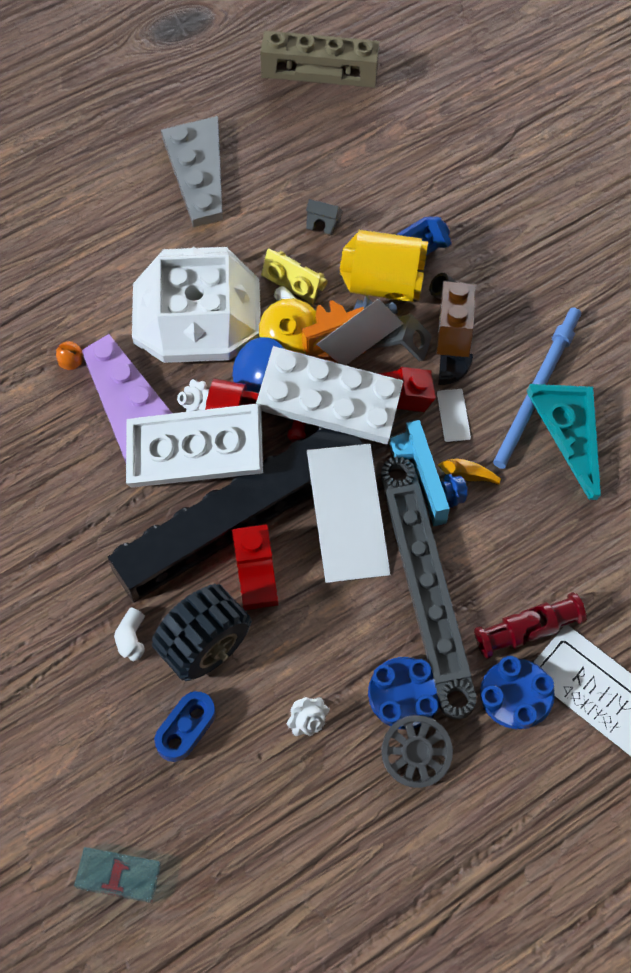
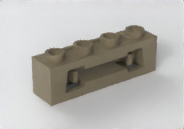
M264 31L260 51L262 78L375 88L380 41ZM278 62H287V69L292 68V63H298L295 71L276 69ZM342 67H346V74H351L352 69H359L360 77L342 76Z

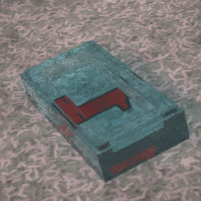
M84 847L74 887L76 889L152 903L161 863L160 861Z

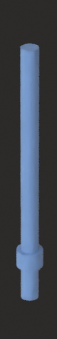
M570 308L562 325L557 326L552 336L553 343L532 384L547 385L564 348L570 346L575 336L573 330L581 316L579 309ZM528 394L493 461V464L498 468L504 469L535 409Z

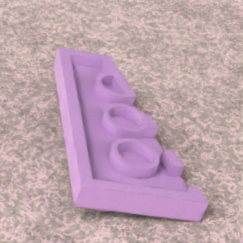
M108 334L84 348L82 353L126 463V419L173 413Z

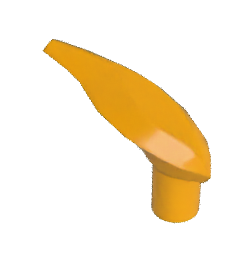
M447 459L437 465L445 474H452L453 477L462 476L466 481H487L498 485L501 481V478L492 471L469 460Z

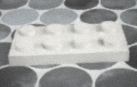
M273 346L256 404L261 407V411L388 444L403 380Z
M258 404L126 419V484L131 488L263 473L261 407Z

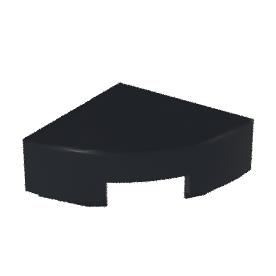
M470 354L469 357L440 355L438 385L451 384L462 379L471 368L473 354Z

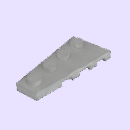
M218 116L162 129V138L193 227L223 220Z

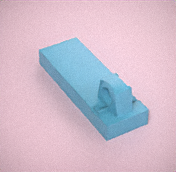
M420 420L406 423L405 433L390 438L392 455L394 458L404 457L406 460H412L433 526L446 524L450 508Z

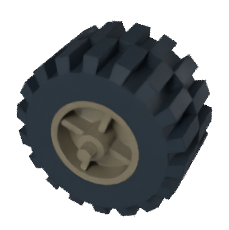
M212 584L207 587L205 586L188 595L165 616L152 638V647L182 681L194 680L217 668L239 647L249 631L252 622L251 617L222 585Z

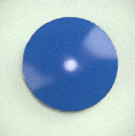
M267 337L251 340L242 347L235 359L233 381L246 384L247 391L259 393L273 346L285 348L278 341Z
M514 656L504 657L499 663L488 670L481 683L480 698L486 713L495 722L507 728L527 729L538 725L549 715L554 704L553 679L540 666L528 660L518 659Z
M397 657L384 662L374 670L369 682L368 699L373 712L383 723L392 726L402 718L415 715L431 719L434 717L439 709V700L431 666L427 661L411 657ZM419 721L413 723L414 729L421 727ZM403 725L398 728L406 730L405 726Z

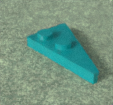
M530 384L527 394L589 500H598L601 496L593 387Z

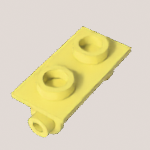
M267 249L261 276L279 286H285L293 294L314 304L318 289L323 291L327 285L328 280L324 278V274L317 273L308 267H301V263L286 256L283 251L278 253Z

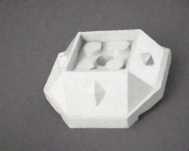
M193 246L192 248L163 249L133 283V343L141 349L144 348L152 356L164 363L230 360L238 355L244 345L253 339L259 338V323L261 320L259 278L227 247L195 248Z

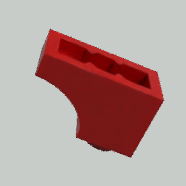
M267 524L232 529L243 609L252 610L279 606Z

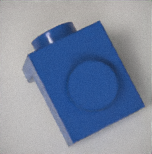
M424 217L396 234L422 238V241H427V254L437 248H447L452 245L449 238V228L440 217Z

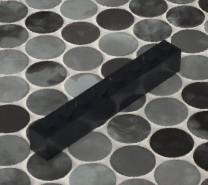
M320 427L316 433L308 438H301L293 442L281 454L266 458L263 461L262 474L236 476L229 485L220 490L210 491L203 497L202 501L192 507H184L178 510L173 515V518L165 523L151 526L143 533V536L135 541L119 545L108 556L113 573L133 603L232 544L234 542L232 529L263 525L312 495L307 450L363 445L362 441L357 436Z

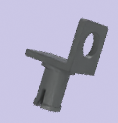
M412 314L399 316L398 318L404 324L372 346L373 349L402 344L418 361H423L432 336ZM415 331H417L421 337V346L419 349L414 345L413 342V333Z

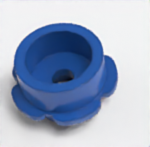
M446 474L441 484L449 507L464 503L467 499V486L462 476L453 477L452 474Z

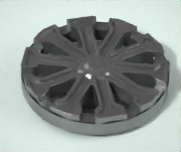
M415 715L402 718L389 728L382 742L381 753L386 770L396 781L405 786L422 788L438 782L446 774L451 765L453 748L448 733L438 722L425 716ZM417 721L421 723L418 736H416L413 728V723ZM400 726H405L409 739L398 733ZM430 726L434 727L436 733L426 739L428 728ZM394 738L403 747H390L388 744L390 739ZM438 740H444L445 746L443 748H432V745ZM391 754L403 755L394 763L389 762L388 757ZM432 755L444 756V763H437L432 759ZM408 763L405 775L401 777L397 770ZM428 764L432 767L436 775L429 777L425 765ZM415 767H418L421 777L419 781H413L412 779Z

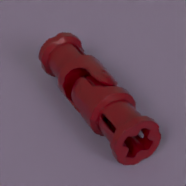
M572 592L567 595L566 599L556 603H542L519 614L504 617L501 623L485 629L477 627L474 629V635L480 652L488 659L496 651L510 646L517 648L523 646L525 642L558 633L559 628L574 622L579 624L585 623L587 621V614L581 598L577 593Z

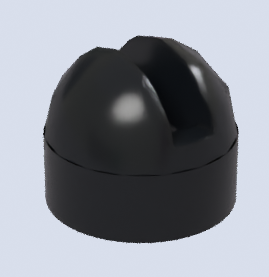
M446 273L437 274L429 286L430 294L441 300L443 281L456 282Z

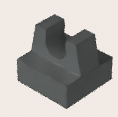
M309 199L306 208V229L314 231L316 224L319 221H324L326 224L324 233L332 236L337 224L340 223L343 211L339 206Z

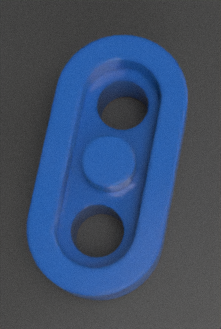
M200 691L186 694L159 727L155 734V746L163 759L171 762L185 759L212 725L216 711L214 702L209 695ZM195 709L204 711L203 716L197 719L192 718L190 715ZM174 738L180 739L182 742L178 748L172 749L168 746L170 740Z

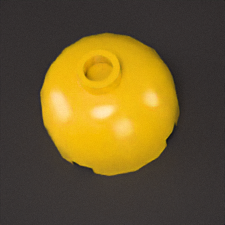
M295 298L281 299L271 304L263 313L259 323V338L267 337L274 339L285 349L304 354L302 329L316 324V310L308 303ZM324 337L317 339L313 346H316Z

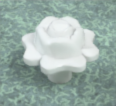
M191 380L189 386L184 388V392L182 391L178 394V403L186 408V412L205 410L209 389H206V382Z
M305 697L297 700L291 708V717L287 721V726L292 729L295 736L302 734L312 736L324 727L325 717L329 712V708L324 705V701L320 697L315 699Z

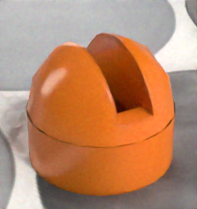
M72 341L61 343L56 350L57 362L63 369H76L83 362L81 348Z

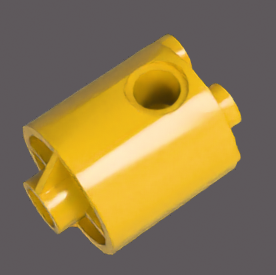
M358 230L357 234L343 247L340 274L349 292L352 294L408 302L419 300L424 273L417 271L424 270L428 242L422 241V238Z

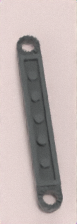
M404 457L390 458L382 467L381 482L427 661L431 666L439 707L451 719H464L474 710L477 701L420 484L418 483L414 465L410 463V460H406ZM393 469H402L408 476L402 482L401 480L397 482V480L393 481V478H390L388 474ZM453 691L462 692L467 697L468 703L463 708H453L447 701L448 694Z

